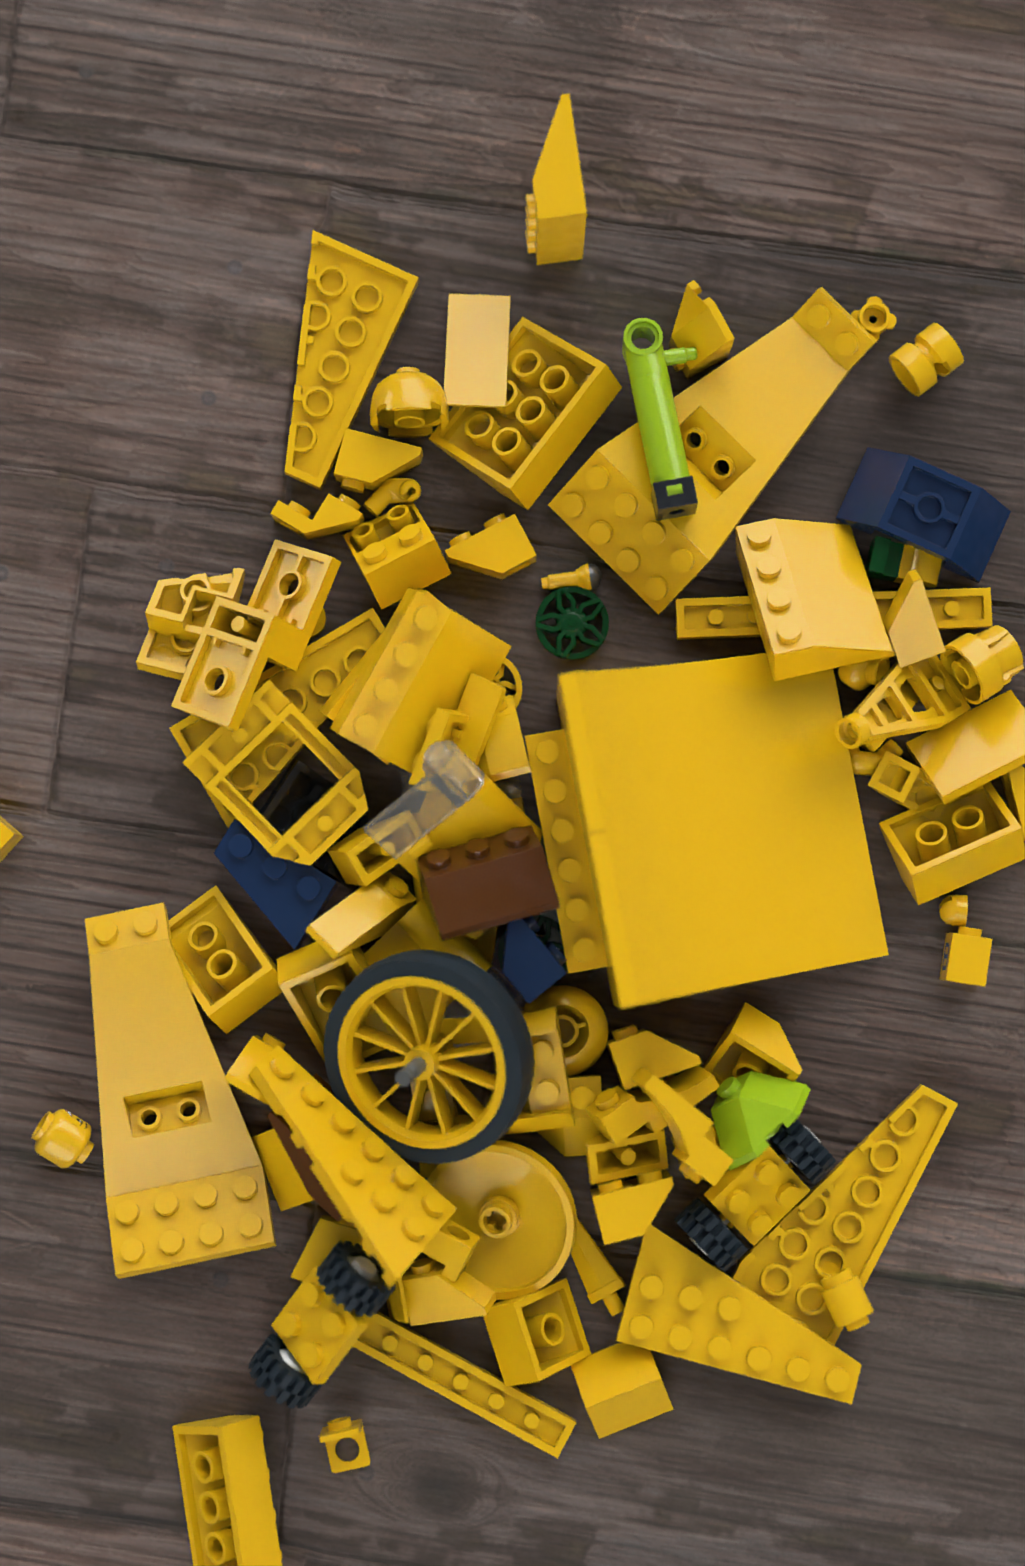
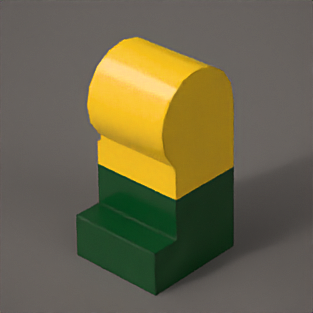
M875 536L870 542L865 571L869 578L902 583L907 572L915 569L921 577L925 588H935L938 583L942 559L920 549L913 548V546Z

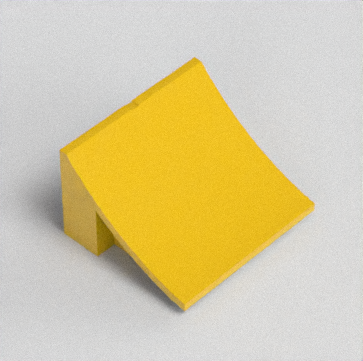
M766 653L679 664L559 674L556 701L562 729L527 735L524 738L547 863L560 903V908H557L556 912L564 955L567 960L568 974L606 967L613 1006L626 1008L889 955L850 752L848 748L838 741L835 734L836 723L843 716L833 669L774 681Z

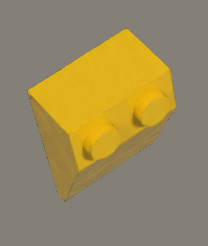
M217 885L168 920L172 946L190 990L207 1016L225 1034H228L282 993L278 984L277 966Z
M315 941L277 958L276 962L279 987L324 1060V1036L330 1012L343 990L369 965L360 947L333 959ZM372 1007L364 1025L400 1038ZM362 1039L364 1058L386 1049Z

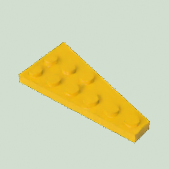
M312 230L310 264L308 265V281L303 308L285 474L322 490L339 454L345 428L350 429L417 288L419 277Z
M374 608L369 609L308 645L297 671L278 665L264 671L255 690L270 679L304 716L319 729L328 719L319 711L320 708L385 630ZM190 715L169 729L187 757L220 725ZM282 722L226 778L253 805L305 744ZM202 783L229 829L234 819H238Z
M277 1044L253 1068L249 1075L273 1112L283 1116L292 1129L293 1133L290 1137L298 1149L304 1147L314 1163L310 1168L344 1220L354 1223L364 1239L361 1246L369 1257L375 1255L385 1271L382 1277L390 1288L457 1208Z
M650 1224L645 1235L642 1236L616 1341L852 1404L862 1366L859 1361L797 1322L794 1318L782 1312L678 1241H675L654 1225Z

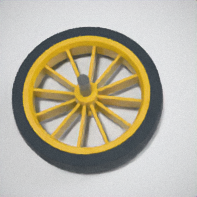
M435 950L405 951L389 956L367 967L340 994L330 1012L325 1029V1067L335 1097L400 1157L411 1161L432 1164L451 1163L472 1157L485 1150L511 1128L521 1113L532 1087L534 1076L533 1045L526 1021L517 1004L506 989L484 969L450 953ZM416 987L438 990L429 1031ZM394 989H402L412 1027L383 994ZM450 995L467 1007L472 1014L446 1036L440 1030ZM372 1007L400 1038L364 1025ZM476 1017L491 1041L454 1047L450 1039ZM362 1039L404 1056L365 1062L362 1051ZM494 1052L496 1075L454 1058ZM404 1066L395 1075L396 1084L387 1093L382 1095L372 1081L369 1072ZM457 1076L494 1090L486 1108ZM414 1080H417L407 1116L396 1109L387 1098L398 1087H406ZM427 1082L440 1126L418 1121ZM445 1088L473 1119L461 1124H454Z

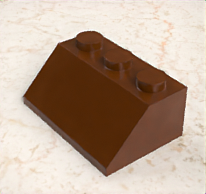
M531 825L511 828L504 833L486 838H475L454 847L435 849L428 854L419 856L415 860L422 896L442 941L560 908L543 847Z

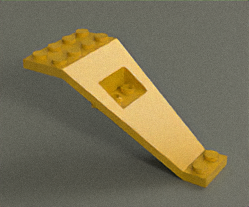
M820 287L792 318L675 396L674 402L689 474L693 476L698 500L695 514L656 521L651 498L652 487L638 422L598 448L551 500L548 506L659 615L716 556L735 530V526L743 519L847 374L876 344L877 340L823 287ZM693 432L701 437V444L699 446L694 445L690 440ZM720 460L728 463V473H723L719 470L718 462Z

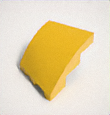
M234 568L232 573L210 577L206 573L192 575L186 579L170 578L158 580L145 612L149 630L136 660L138 670L182 680L216 596L239 603L245 579V569Z

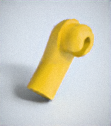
M889 739L879 750L873 753L860 751L858 747L849 749L853 773L855 775L872 776L886 750L899 757L904 752L892 739Z

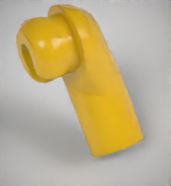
M389 478L381 484L363 505L372 515L378 517L389 504H409L415 502L421 495V487L417 481L411 478Z

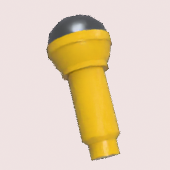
M586 563L575 569V571L550 574L547 577L541 578L542 589L556 590L563 587L578 586L591 591L600 585L602 575L596 565Z

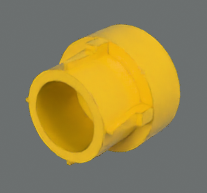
M994 625L975 635L965 633L945 645L946 652L940 654L941 663L967 702L974 705L980 704L1001 691L1003 686L1011 682V678L1024 669L1023 655L1018 643L1008 630L999 625Z

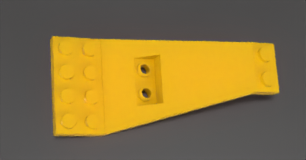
M164 902L86 918L85 927L90 961L105 1193L115 1275L118 1279L277 1246L264 1167L229 1082L223 1080L226 1074L173 949L167 908ZM190 1106L196 1107V1111L192 1116H183L186 1108ZM147 1116H157L153 1124H144Z

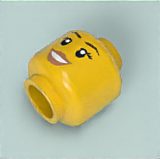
M59 1109L54 1113L48 1111L36 1126L31 1137L35 1140V1152L63 1169L70 1167L75 1161L82 1164L94 1147V1143L89 1141L92 1132L91 1125L65 1109Z

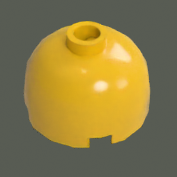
M399 368L396 373L390 374L376 386L370 404V424L375 431L379 432L380 425L388 428V436L413 438L431 435L433 433L432 427L440 423L442 430L447 427L449 423V406L446 394L436 379L420 372L418 368Z

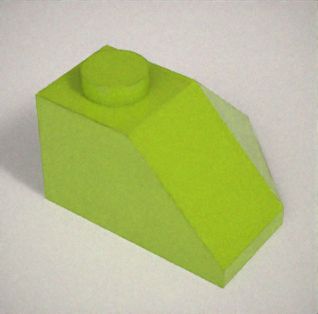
M749 1071L737 1078L731 1076L720 1084L716 1091L718 1096L711 1109V1114L720 1149L734 1160L729 1166V1170L758 1158L770 1146L766 1140L770 1139L780 1129L782 1123L788 1128L800 1116L811 1091L806 1084L755 1071Z

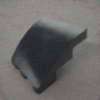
M294 759L259 812L283 835L335 783L329 782L300 760ZM367 804L368 810L328 849L357 829L368 825L370 805ZM327 850L312 864V866L350 890L356 891L358 889V885L346 884Z

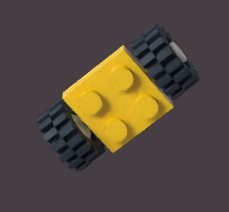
M798 1119L788 1128L782 1123L780 1129L770 1138L783 1154L779 1156L769 1146L758 1158L728 1170L715 1186H712L703 1194L721 1212L719 1215L721 1219L698 1197L674 1219L690 1236L693 1243L724 1272L748 1250L726 1225L730 1228L734 1226L755 1246L811 1191L791 1169L793 1165L790 1162L813 1184L837 1163V1160L821 1144V1141L805 1125L803 1126Z
M340 1241L333 1247L320 1266L313 1267L271 1324L277 1334H270L250 1360L248 1368L252 1369L249 1372L251 1378H257L255 1384L258 1388L264 1387L266 1389L264 1394L269 1398L271 1395H274L276 1397L275 1402L282 1405L285 1401L288 1408L297 1406L298 1409L307 1406L369 1325L363 1315L365 1314L367 1317L375 1315L395 1290V1283L389 1288L384 1281L382 1275L385 1271L379 1261L373 1256L369 1257L360 1244L356 1243L353 1246L351 1241H345L344 1243Z

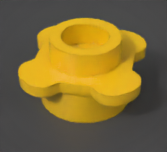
M876 296L870 297L860 310H854L851 313V316L877 341L881 333L886 329H893L897 322L896 316L890 313L888 307ZM873 316L877 319V321L875 323H871L869 318Z

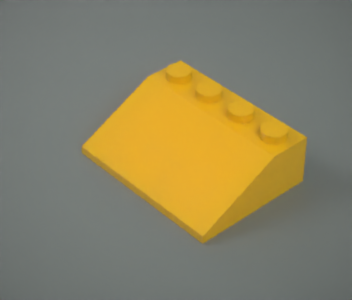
M569 93L561 94L532 179V194H525V238L528 254L535 253L537 265L583 259L587 209Z
M522 317L509 334L506 408L453 406L449 411L447 427L442 430L440 423L428 439L499 493L529 510L623 387L607 364Z
M772 518L735 526L737 559L774 681L892 656V648L850 525Z
M408 588L330 729L412 774V763L416 755L421 752L427 736V724L436 713L437 708L457 710L471 673L493 681L512 646L420 591Z

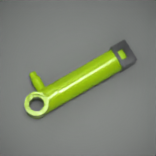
M637 318L632 320L624 330L622 355L626 361L652 487L651 498L656 521L693 515L696 513L698 500L693 476L689 474L667 366L696 360L698 357L695 347L664 350L662 344L663 332L660 326L649 318ZM638 338H645L652 345L649 348L640 349L632 342Z

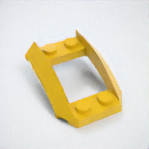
M270 679L254 691L238 732L220 725L182 762L273 857L311 866L368 810L360 772ZM282 722L339 779L283 835L226 778Z
M556 1006L543 1010L521 1011L531 1036L534 1052V1076L528 1096L530 1110L521 1111L516 1121L504 1135L575 1126ZM467 1017L443 1018L440 1032L448 1036ZM476 1017L450 1039L452 1044L491 1042L485 1029ZM431 1021L427 1023L428 1031L430 1028ZM417 1080L410 1083L412 1097ZM427 1082L418 1120L426 1124L440 1126ZM445 1088L454 1124H461L473 1119L470 1115H458L456 1100Z

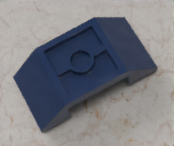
M868 447L835 519L870 535L874 530L880 531L944 560L943 568L979 583L1011 511L982 487L913 456Z

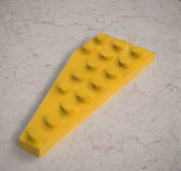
M920 1084L739 1260L731 1277L782 1312L794 1318L797 1322L835 1345L844 1326L837 1328L821 1294L823 1286L820 1280L849 1267L853 1276L858 1275L863 1288L865 1287L958 1103Z

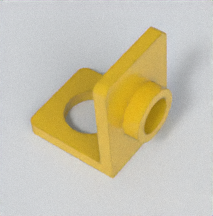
M345 1416L328 1421L327 1427H323L320 1432L319 1441L326 1444L332 1473L369 1466L371 1460L362 1419L351 1421L350 1416ZM343 1438H352L358 1443L359 1454L351 1461L342 1460L336 1453V1445Z

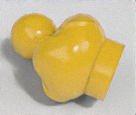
M888 657L842 666L838 669V675L841 681L853 690H864L870 685L876 686L889 671L890 661Z

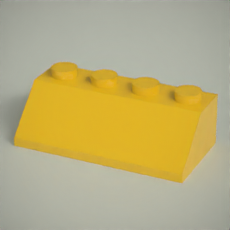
M230 1415L172 1426L193 1566H282V1552L279 1547L276 1512L273 1507L270 1472L266 1462L263 1442L264 1433L260 1423V1416Z

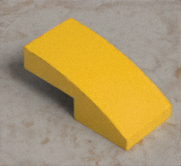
M887 750L867 785L908 810L922 807L920 806L921 804L939 797L921 771L922 768ZM947 803L937 806L934 812L928 810L920 815L931 821H938Z

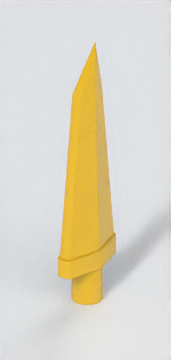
M577 1218V1233L571 1256L591 1304L602 1299L611 1316H615L624 1309V1305L616 1291L625 1287L626 1284Z

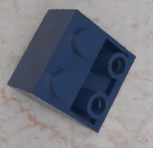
M531 916L506 923L502 962L503 973L528 1004L567 973L561 966L567 961L566 958L551 941L546 945L540 941L536 933L541 928Z

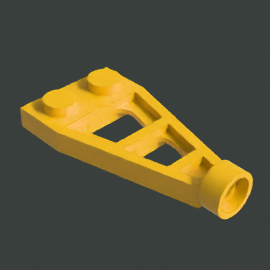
M937 655L902 668L896 662L853 713L836 723L835 734L838 741L844 747L855 749L871 740L939 729L969 711L971 707ZM906 680L923 703L926 711L913 712L899 690ZM885 699L898 721L888 723L878 708L877 703ZM851 725L856 728L858 735L852 731Z

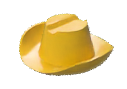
M568 985L551 986L531 1003H526L522 1011L543 1010L556 1006L567 1075H577L592 1067L603 1054L609 1035L607 1017L599 1002L586 991Z

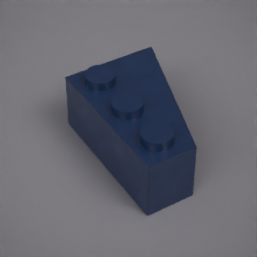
M234 819L214 851L216 857L293 949H300L308 936V933L305 931L306 928L319 918L340 883L312 865L308 866L273 857L242 823Z

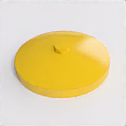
M497 1140L491 1146L472 1157L456 1162L438 1164L426 1181L457 1208L449 1220L481 1237L464 1271L493 1290L497 1300L512 1299L540 1290L551 1282L565 1265L576 1239V1207L571 1191L561 1174L537 1152L517 1143Z

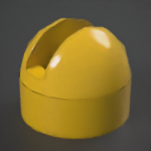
M948 895L942 899L939 905V913L941 919L946 924L966 927L968 895Z

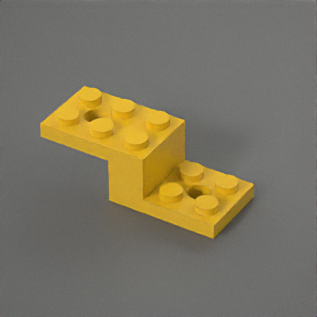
M275 539L247 606L216 596L171 707L238 732L266 662L297 671L341 561L332 556ZM298 579L296 590L288 595L290 584ZM221 674H224L223 684L219 689L215 690L216 679Z

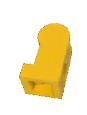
M448 1219L422 1252L444 1264L445 1267L441 1275L456 1282L464 1272L481 1237Z

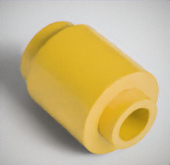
M849 1267L820 1280L823 1286L821 1294L837 1328L846 1326L847 1331L850 1332L870 1322L867 1315L874 1312L858 1275L853 1276Z

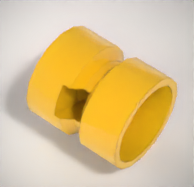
M932 323L917 334L915 344L906 343L889 356V363L897 378L909 392L918 397L938 382V375L946 377L964 362L962 352L955 340L937 323Z

